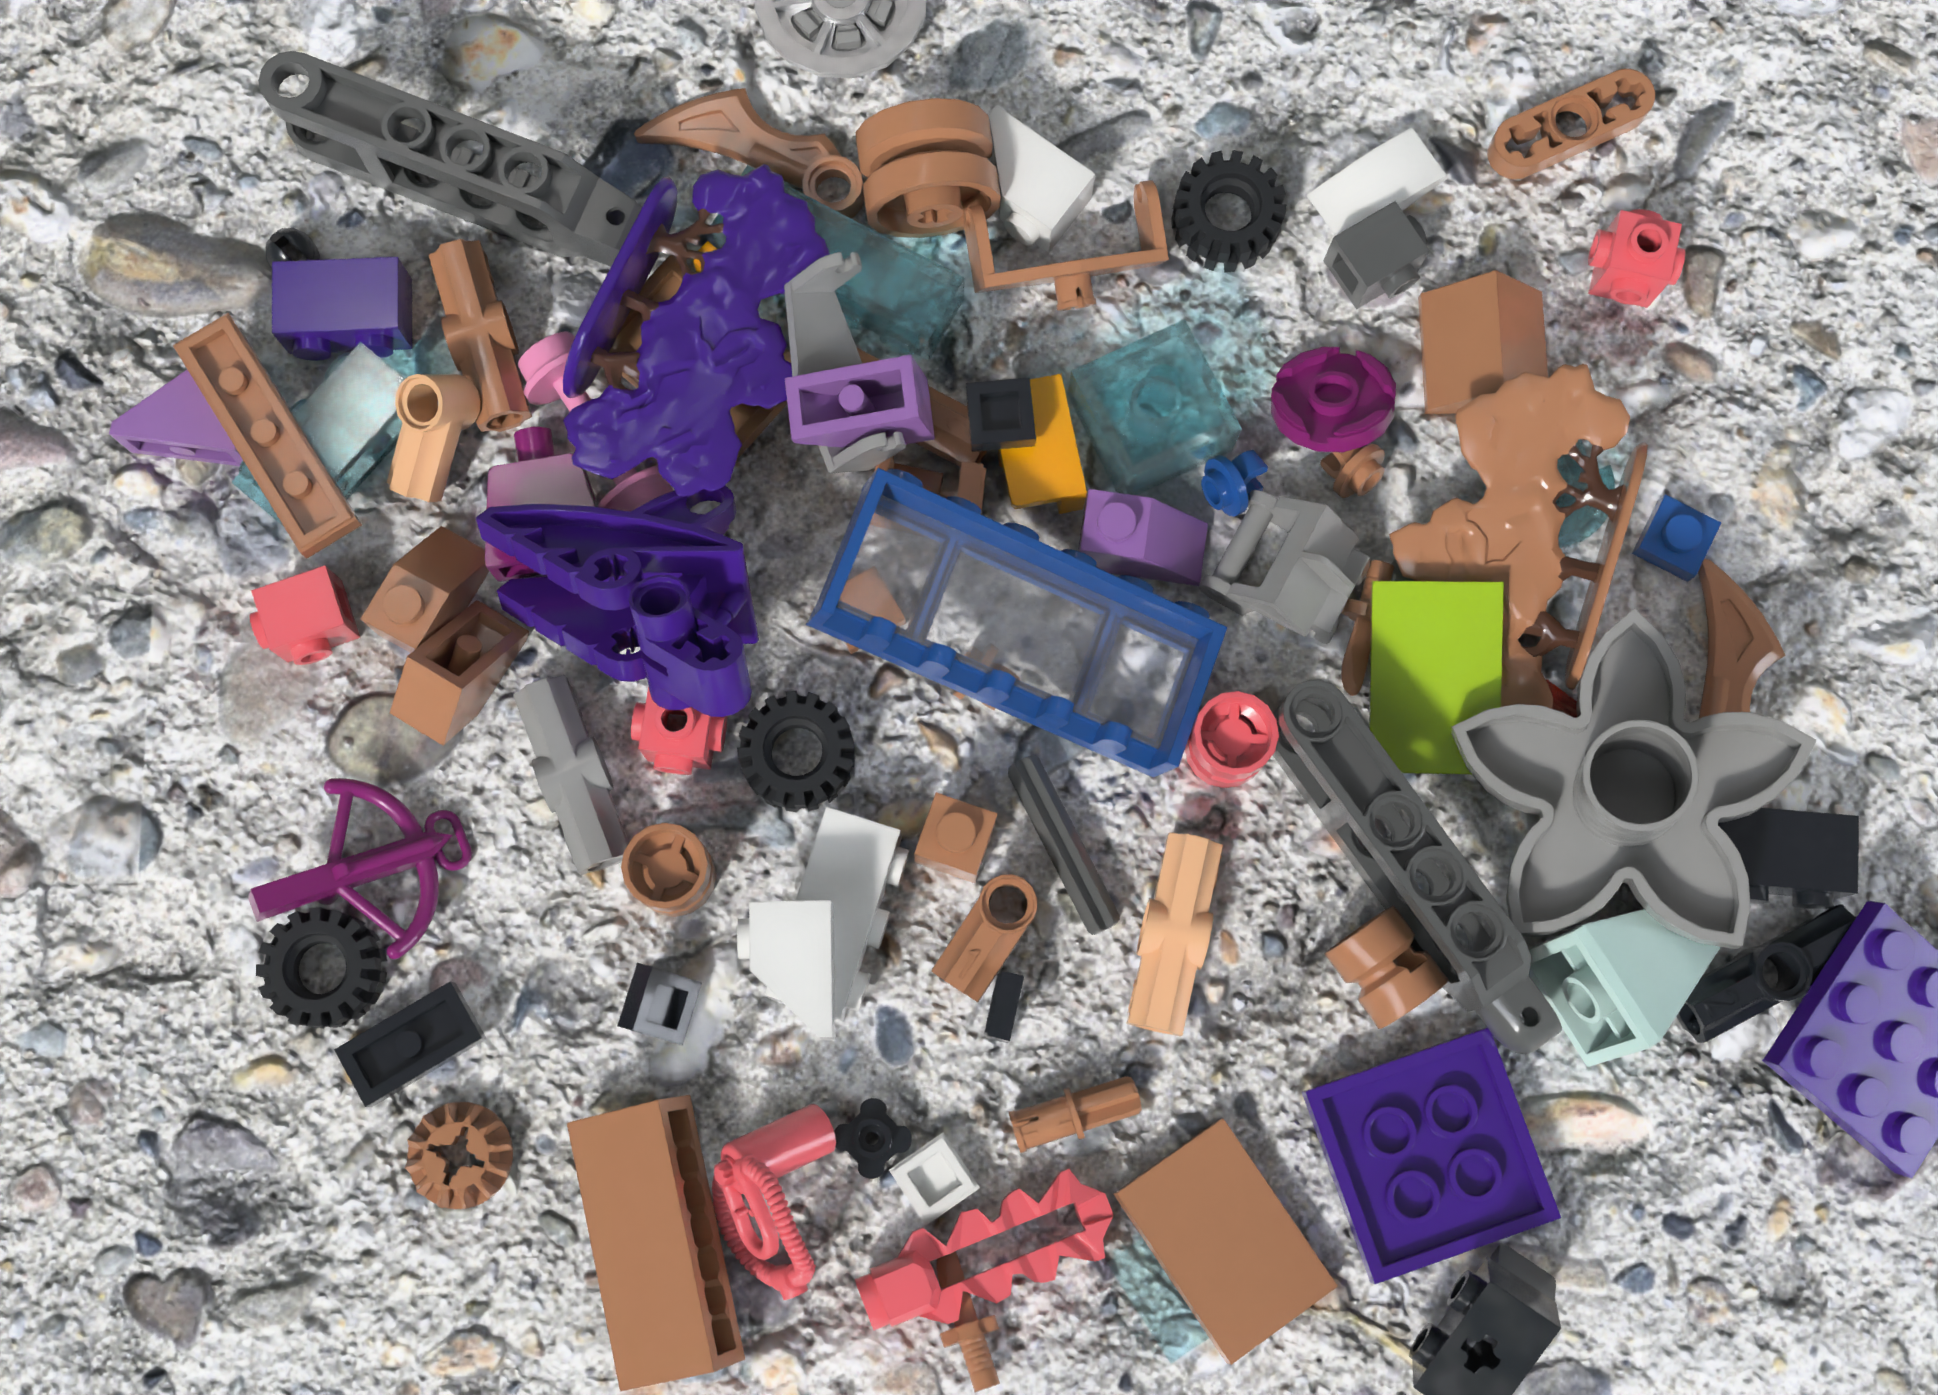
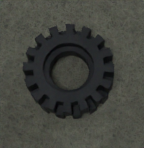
M1232 150L1230 160L1225 161L1223 160L1222 151L1213 152L1208 164L1201 157L1193 163L1191 174L1187 171L1184 173L1179 189L1176 192L1171 217L1172 229L1177 228L1175 240L1179 248L1185 244L1189 246L1186 256L1193 262H1195L1199 255L1206 258L1203 268L1214 271L1216 262L1224 263V273L1235 272L1237 264L1242 262L1244 269L1254 266L1258 256L1263 259L1270 252L1272 244L1276 242L1286 214L1287 204H1282L1286 195L1283 184L1275 187L1277 173L1271 167L1263 174L1260 171L1263 160L1253 155L1249 165L1242 163L1243 151ZM1219 193L1237 195L1249 205L1251 220L1239 230L1227 231L1214 226L1206 216L1205 205L1207 201Z
M797 690L785 691L786 697L776 699L775 695L765 699L766 705L760 710L755 707L749 713L750 721L746 727L742 725L739 733L741 743L740 747H737L738 759L741 763V770L750 787L766 803L775 808L776 806L784 807L789 812H797V809L807 808L808 811L819 809L818 804L826 800L829 803L838 797L837 792L840 788L847 786L851 779V769L855 765V745L845 716L842 717L838 708L830 701L827 703L821 701L819 695L808 692L807 696H800ZM795 728L806 729L817 736L822 745V756L818 765L812 771L799 776L782 772L776 767L772 758V750L777 738L782 733Z
M322 907L309 908L308 913L296 911L288 915L287 917L290 922L286 925L277 923L269 931L275 937L271 943L262 942L258 953L266 954L264 964H256V976L264 978L265 985L258 988L263 998L271 999L273 1004L270 1008L277 1015L286 1016L289 1018V1022L297 1025L323 1029L324 1027L337 1028L347 1025L346 1021L349 1019L358 1020L366 1014L363 1008L368 1003L375 1004L381 994L375 991L379 982L386 983L387 972L381 971V962L387 961L385 950L378 948L376 943L380 940L374 930L364 926L366 923L362 920L334 909L327 910ZM321 943H331L338 947L344 955L346 961L344 978L330 992L323 994L312 993L303 985L300 979V961L311 947Z

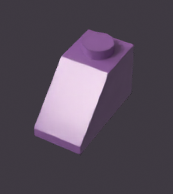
M911 354L785 378L791 439L795 444L848 448L863 438L885 432L886 438L892 436L894 432H902L905 445L935 439L928 379Z
M188 370L179 374L111 422L109 435L131 453L247 467Z
M1088 489L1078 551L1092 557L1097 562V568L1110 574L1129 575L1137 578L1199 586L1208 523L1151 497Z

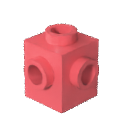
M1620 210L1606 230H1597L1592 241L1588 265L1594 268L1588 294L1612 299L1623 304L1648 308L1668 284L1675 285L1679 279L1685 260V249L1678 248L1682 224L1663 220L1660 214L1650 210Z
M648 687L646 703L637 702L634 707L631 739L639 741L638 749L648 762H654L653 769L671 774L691 775L693 768L711 770L714 751L722 752L724 748L728 718L727 716L711 717L692 707L682 710H667L659 707L652 700ZM668 715L687 716L685 727L676 732L668 731L666 729Z

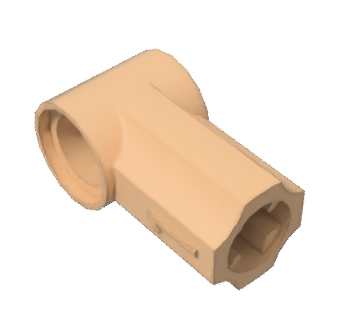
M415 374L408 376L400 384L396 392L395 406L397 415L402 421V426L386 482L390 485V490L405 497L421 499L427 502L442 501L461 430L468 429L476 421L480 412L481 401L479 393L471 380L457 374Z

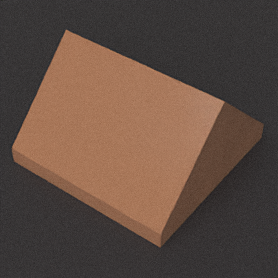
M1494 270L1421 293L1418 297L1425 414H1456L1457 409L1482 394L1496 393L1505 381L1516 378L1523 372L1548 378L1542 291Z

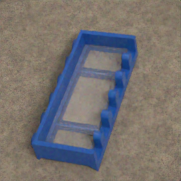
M877 468L862 487V493L817 604L806 623L807 626L1154 778L1179 767L1227 630L1226 626L1209 619V612L1199 605L1186 601L1171 602L1154 594L1153 587L1142 579L1129 575L1117 577L1097 568V562L1083 552L1072 549L1060 551L1039 541V535L1026 526L1017 523H1005L1003 525L981 515L982 511L976 504L967 499L957 496H947L944 498L922 488L923 483L920 479L908 472L898 469L885 471Z

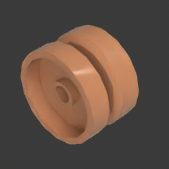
M942 98L908 101L879 111L864 120L855 132L860 172L868 178L863 184L867 222L877 232L908 238L947 235L964 230V209H968V206L981 205L986 220L1000 208L1001 195L997 169L988 160L992 156L993 148L989 117L978 105L959 99Z

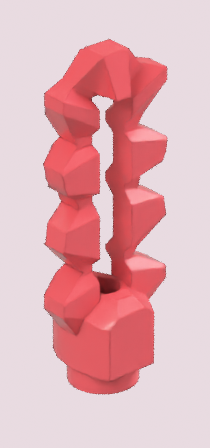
M1066 1169L1057 1174L1038 1202L1020 1188L1008 1193L1001 1201L999 1216L992 1222L977 1208L960 1212L946 1245L923 1227L912 1231L898 1257L870 1268L871 1273L856 1278L855 1282L874 1331L889 1324L891 1327L897 1326L918 1316L950 1324L959 1320L963 1291L997 1304L1011 1295L1013 1274H1023L1033 1282L1045 1283L1055 1280L1059 1255L1095 1262L1104 1259L1103 1238L1114 1214L1104 1192L1081 1184L1072 1171ZM1074 1204V1211L1084 1229L1083 1231L1074 1233L1052 1244L1033 1250L1011 1261L940 1289L930 1261L951 1254L1066 1205Z

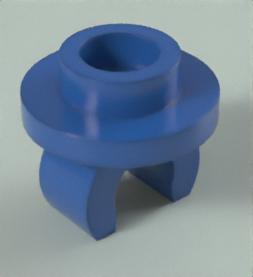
M1254 450L1243 452L1232 461L1222 455L1209 459L1205 464V476L1201 480L1205 498L1214 509L1222 510L1229 516L1235 517L1245 512L1248 507L1250 492L1252 490L1263 491V486L1256 477L1267 472L1268 466Z

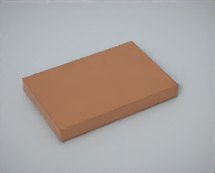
M1223 1118L1212 1123L1113 1193L1227 1364L1232 1365L1338 1287Z

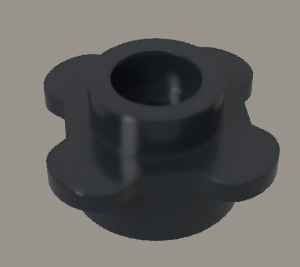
M877 1098L865 1100L860 1106V1113L849 1124H840L834 1130L836 1137L835 1147L840 1151H847L858 1163L860 1175L868 1179L880 1177L884 1172L885 1163L896 1153L906 1152L912 1143L910 1130L905 1126H897L887 1115L886 1104ZM869 1132H876L879 1136V1141L875 1145H870L866 1141V1136Z

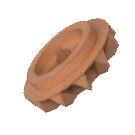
M470 1102L447 1103L424 1115L413 1134L407 1139L409 1147L405 1168L410 1173L412 1181L416 1186V1192L441 1208L466 1209L486 1202L504 1185L512 1167L513 1144L507 1127L494 1112L479 1104ZM468 1127L469 1129L465 1137L468 1139L466 1150L471 1154H475L476 1159L485 1161L484 1166L478 1164L460 1166L456 1175H452L449 1183L448 1180L451 1174L448 1171L450 1160L442 1157L441 1152L435 1151L434 1147L435 1145H456L460 1136H464Z

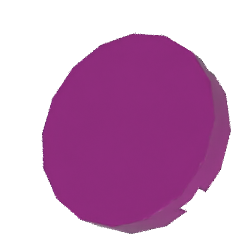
M1320 347L1302 352L1283 364L1276 375V383L1272 387L1271 415L1279 431L1297 445L1317 452L1350 451L1367 446L1385 433L1395 415L1396 383L1388 368L1371 354L1356 350V355L1354 356L1340 353V347Z

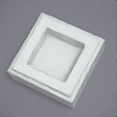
M944 1132L889 1169L925 1226L980 1188Z

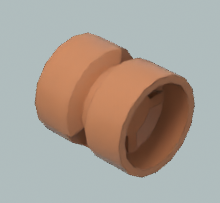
M660 823L647 826L633 836L624 850L621 864L624 883L633 897L660 915L678 917L691 914L703 906L714 891L717 875L714 859L697 836L681 825Z
M1394 905L1370 919L1324 953L1345 983H1358L1361 987L1357 1000L1378 1029L1388 1026L1416 1008L1449 981L1428 951H1415L1411 944L1415 933Z

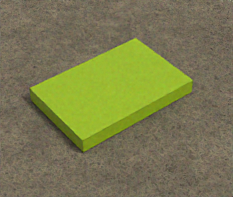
M1372 581L1369 729L1401 773L1472 775L1467 769L1451 734L1452 726L1488 709L1501 707L1504 582Z

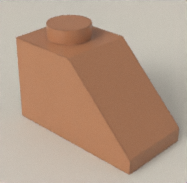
M440 526L393 564L360 620L382 638L410 653L413 652L469 606L489 573L485 563V549Z
M476 600L407 656L390 714L444 746L478 716L527 641L530 631Z

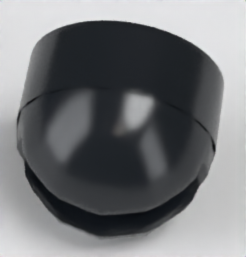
M281 228L266 242V259L271 268L272 262L293 261L282 250V247L288 243L303 255L298 261L320 260L318 248L312 239L298 229Z

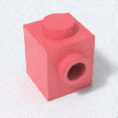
M326 565L251 590L257 611L250 613V623L259 645L263 649L269 648L288 663L294 661L296 665H306L321 661L332 654V647L360 638L343 582Z

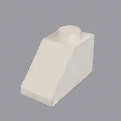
M995 105L989 113L993 143L990 159L991 163L996 166L1001 195L1000 208L998 209L1000 220L1004 222L1003 225L1007 232L1017 241L1026 246H1032L1035 243L1049 253L1091 200L1095 173Z
M831 900L749 902V918L738 919L737 922L738 958L750 959V971L820 1039L836 1040L834 906Z

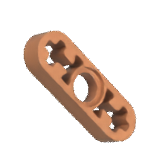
M1620 69L1510 117L1500 124L1488 145L1487 156L1489 163L1499 175L1505 178L1522 179L1638 127L1653 107L1655 102L1654 86L1643 73L1634 69ZM1617 92L1622 98L1630 96L1634 98L1635 103L1631 109L1625 103L1608 109L1602 118L1600 109L1607 107ZM1565 111L1577 113L1585 121L1586 133L1579 137H1570L1563 134L1556 125V115ZM1540 130L1542 139L1531 145L1525 157L1519 151L1509 153L1506 150V146L1511 138L1517 145L1524 144L1533 140Z

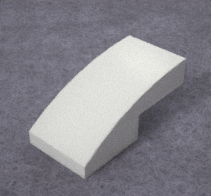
M1410 128L1360 157L1306 196L1336 236L1394 201L1404 211L1448 177L1414 129Z

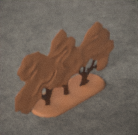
M1564 364L1558 367L1549 378L1523 372L1516 378L1505 381L1496 393L1482 394L1457 409L1455 418L1461 453L1471 468L1479 473L1487 488L1483 498L1475 504L1458 498L1451 499L1433 510L1428 523L1420 524L1414 522L1389 534L1393 544V554L1403 577L1411 578L1414 581L1504 582L1501 707L1525 704L1540 705L1552 709L1553 696L1547 681L1541 673L1542 656L1560 645L1570 648L1564 677L1566 687L1571 691L1576 688L1594 641L1644 472L1648 445L1647 443H1640L1633 449L1626 463L1619 486L1609 490L1604 484L1599 472L1597 456L1604 450L1615 447L1626 435L1630 415L1620 399L1606 396L1595 390L1588 365L1586 364L1576 367ZM1579 439L1588 440L1592 444L1590 457L1582 455L1576 447ZM1568 454L1585 471L1580 473L1578 482L1587 484L1588 488L1584 491L1567 484L1557 469V463L1562 455ZM1564 493L1576 498V501L1571 506L1560 508L1555 503ZM1587 505L1603 511L1609 517L1596 563L1565 556L1559 547L1558 541L1561 525L1565 518ZM1571 575L1590 580L1576 630L1565 629L1553 616L1546 612L1547 601L1555 595L1562 587L1563 581ZM1523 633L1541 637L1535 647L1521 646L1518 641Z

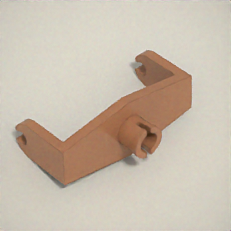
M1152 180L1141 181L1134 186V209L1141 251L1079 259L995 273L988 227L981 205L968 206V209H964L963 219L975 293L1054 283L1058 303L1056 305L1057 311H1066L1073 307L1079 309L1096 305V298H1094L1091 283L1092 276L1152 267L1169 260L1160 200L1155 183Z

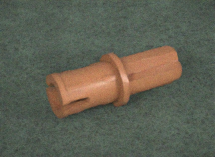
M1122 1077L1072 1094L1068 1087L1063 1089L1065 1096L1017 1111H1008L1013 1125L1019 1150L1023 1153L1027 1149L1077 1134L1079 1140L1084 1139L1083 1131L1137 1115L1142 1111V1104L1133 1079L1131 1077Z

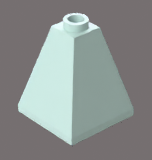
M1643 909L1581 925L1529 948L1532 957L1529 977L1557 1014L1564 1032L1586 1066L1590 1067L1651 1048L1660 1042L1720 947L1697 943L1662 926Z

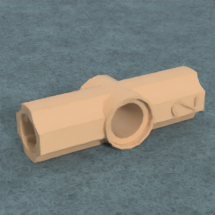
M1168 833L1154 898H1149L1140 929L1136 954L1141 956L1133 984L1126 1024L1162 1034L1183 1035L1196 970H1201L1210 941L1213 913H1210L1209 909L1213 890L1217 882L1223 844L1196 835Z

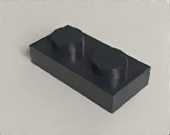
M450 981L334 1049L364 1106L373 1107L485 1041L487 1038L457 984Z

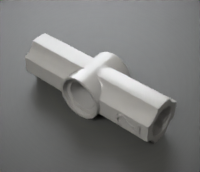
M565 675L552 678L546 677L525 685L523 689L514 693L513 696L536 756L532 760V766L538 785L552 813L556 812L566 845L573 858V864L581 875L619 864L623 859L624 850L629 843L610 791L614 789L610 773L595 738L588 735L573 687Z

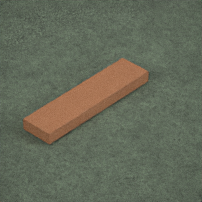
M229 313L173 345L297 549L306 559L362 526L255 351Z

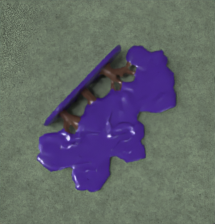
M766 164L759 166L744 176L729 174L719 169L700 175L693 185L692 203L698 210L699 220L688 228L673 234L669 233L677 207V187L670 177H663L654 186L583 319L565 364L563 393L567 398L581 396L591 386L601 367L604 369L609 384L600 397L574 407L563 420L567 430V438L576 448L571 457L573 465L594 474L614 479L633 469L647 458L653 457L658 461L659 473L670 483L677 495L682 497L694 495L703 489L712 492L723 488L730 481L738 452L742 446L735 433L730 409L741 403L751 406L759 405L770 409L787 400L785 378L792 377L791 362L786 361L783 356L787 343L779 324L760 318L758 307L762 299L776 294H785L784 285L816 260L830 255L825 240L815 232V217L810 212L807 201L784 193L782 175L772 172ZM710 213H718L724 217L723 223L709 225L704 222ZM723 233L726 236V243L722 248L709 252L687 249V243L689 242L698 245L701 237L698 235ZM663 252L676 257L681 266L683 279L677 293L670 300L656 302L639 295L660 253ZM687 258L700 260L701 272L694 273L687 266ZM631 309L641 312L643 318L641 325L642 344L636 352L610 353L609 351ZM622 372L638 379V388L631 390L624 387L621 383Z

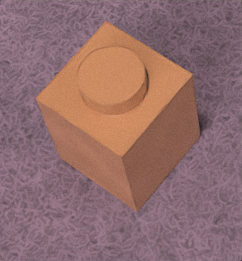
M936 792L914 852L915 863L976 883L996 825L998 813Z

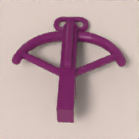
M328 779L324 783L325 792L328 794H339L340 797L327 864L251 888L248 900L255 919L259 922L314 901L322 905H330L340 895L396 940L388 946L387 955L391 959H398L419 942L434 917L439 895V879L435 860L439 866L449 871L460 870L471 861L472 851L465 831L455 813L449 810H438L427 817L424 824L425 832H423L412 812L399 799L384 789L354 779ZM353 797L366 800L382 809L395 821L404 835V839L341 859ZM446 819L452 825L462 850V857L457 861H449L444 855L442 848L453 835L435 832L434 824L438 820ZM416 867L420 881V897L414 918L408 928L404 930L353 888Z

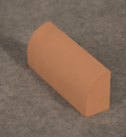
M684 1095L654 1100L568 1122L567 1127L620 1392L713 1373L745 1360L691 1096Z

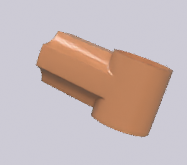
M1014 874L1000 875L991 879L983 887L978 900L931 972L976 1002H979L1027 927L1034 920L1037 912V897L1033 887L1025 879ZM1003 887L1019 889L1027 900L1025 915L1014 923L997 921L990 912L992 895Z

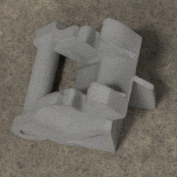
M1252 490L1248 496V511L1213 575L1204 576L1199 585L1200 591L1241 616L1256 611L1304 637L1307 636L1311 629L1315 632L1313 637L1323 644L1330 643L1339 626L1338 617L1355 585L1362 583L1370 568V557L1354 549L1359 537L1327 504L1280 496L1277 499L1263 491ZM1269 522L1286 530L1288 535L1260 587L1237 583Z

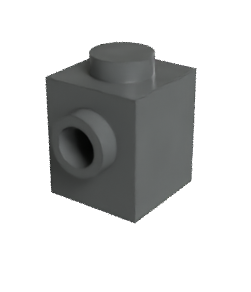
M1394 201L1333 237L1323 261L1357 310L1384 293L1391 299L1412 287L1420 279L1418 271L1430 250L1427 247V238L1420 223L1413 216H1406L1397 202Z

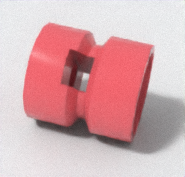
M1240 691L1221 693L1209 700L1196 716L1185 747L1186 760L1194 774L1205 783L1220 788L1238 787L1253 779L1274 754L1279 738L1277 720L1269 706L1255 695Z

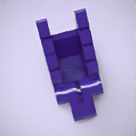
M726 485L712 492L703 489L694 495L683 497L677 495L674 490L654 498L631 512L582 505L522 504L489 507L476 517L482 540L509 556H515L517 561L539 574L547 575V577L510 579L498 588L497 593L503 611L527 626L535 627L536 631L560 646H566L568 651L591 665H597L600 671L614 679L634 682L647 678L652 700L659 707L667 710H682L692 707L711 717H725L742 710L750 701L752 689L743 644L757 643L759 635L743 544L724 536L729 529V524L735 519L737 511L732 490ZM716 501L721 503L706 514H697L690 511L693 506L700 502ZM636 647H640L638 652L633 653ZM627 649L626 654H620L621 651Z

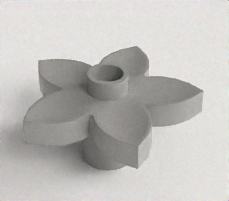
M1635 608L1603 635L1589 656L1577 688V718L1545 706L1515 704L1483 711L1452 726L1451 733L1467 769L1485 791L1509 807L1525 813L1538 815L1540 818L1521 841L1509 869L1506 894L1508 916L1522 936L1553 934L1581 924L1600 911L1618 891L1622 883H1627L1641 906L1666 929L1697 943L1735 950L1743 947L1751 908L1749 879L1739 851L1729 836L1718 826V823L1749 816L1778 797L1799 775L1817 740L1781 720L1751 712H1722L1705 716L1692 722L1686 721L1683 718L1686 706V689L1679 660L1663 634Z

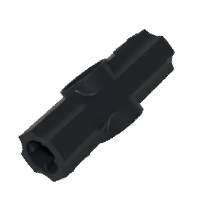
M1843 904L1835 905L1834 908L1825 910L1759 946L1743 949L1734 956L1733 960L1701 977L1676 1016L1682 1028L1688 1031L1697 1043H1705L1780 1002L1800 998L1812 986L1856 919V916L1852 915ZM1766 958L1772 961L1778 972V982L1774 989L1767 984L1763 976V964Z

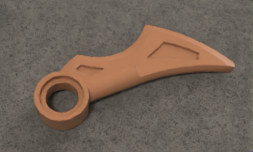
M745 88L719 92L681 104L645 123L634 133L637 142L642 144H667L701 149L735 159L755 169L766 164L772 172L782 175L785 182L803 189L804 198L807 201L810 212L821 222L829 224L845 223L854 218L863 206L862 174L856 164L846 157H842L825 134L794 135L771 127L753 109ZM833 177L842 178L851 187L845 199L831 203L824 201L816 193L822 181Z
M1704 559L1698 575L1706 607L1708 657L1699 718L1722 712H1750L1752 691L1758 679L1768 667L1786 655L1772 628L1749 596L1709 559Z

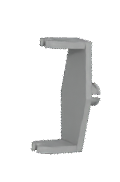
M842 252L824 256L784 285L792 376L862 364L835 293L836 289L862 270L858 253L852 252L845 259H843ZM885 432L863 438L848 448L819 446L828 472L843 473L869 471L902 451L906 445L902 432H894L892 436L887 438Z

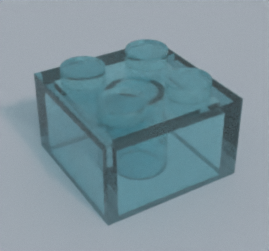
M1185 319L1071 370L1067 396L1116 493L1139 495L1206 464L1209 459L1215 456L1228 454L1233 451L1242 430Z

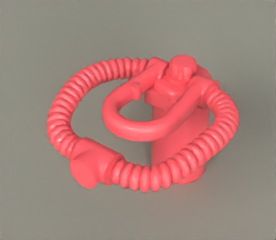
M809 1104L726 1143L721 1150V1162L714 1167L712 1198L716 1220L719 1221L718 1227L721 1228L720 1233L724 1235V1240L728 1241L727 1246L731 1248L735 1258L740 1260V1264L758 1280L780 1291L783 1300L794 1298L808 1290L807 1283L811 1281L815 1273L816 1265L799 1234V1230L796 1228V1223L790 1214L791 1209L787 1207L788 1201L784 1200L785 1194L782 1192L778 1178L835 1150L836 1137L833 1126L826 1113L816 1104ZM741 1194L745 1195L751 1209L748 1210L745 1206ZM748 1213L751 1217H755V1220L759 1226L762 1235V1240H760L757 1234L755 1233ZM778 1233L792 1263L776 1266L766 1261L778 1253Z

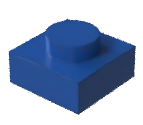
M1665 494L1657 501L1632 554L1689 582L1697 575L1721 522Z

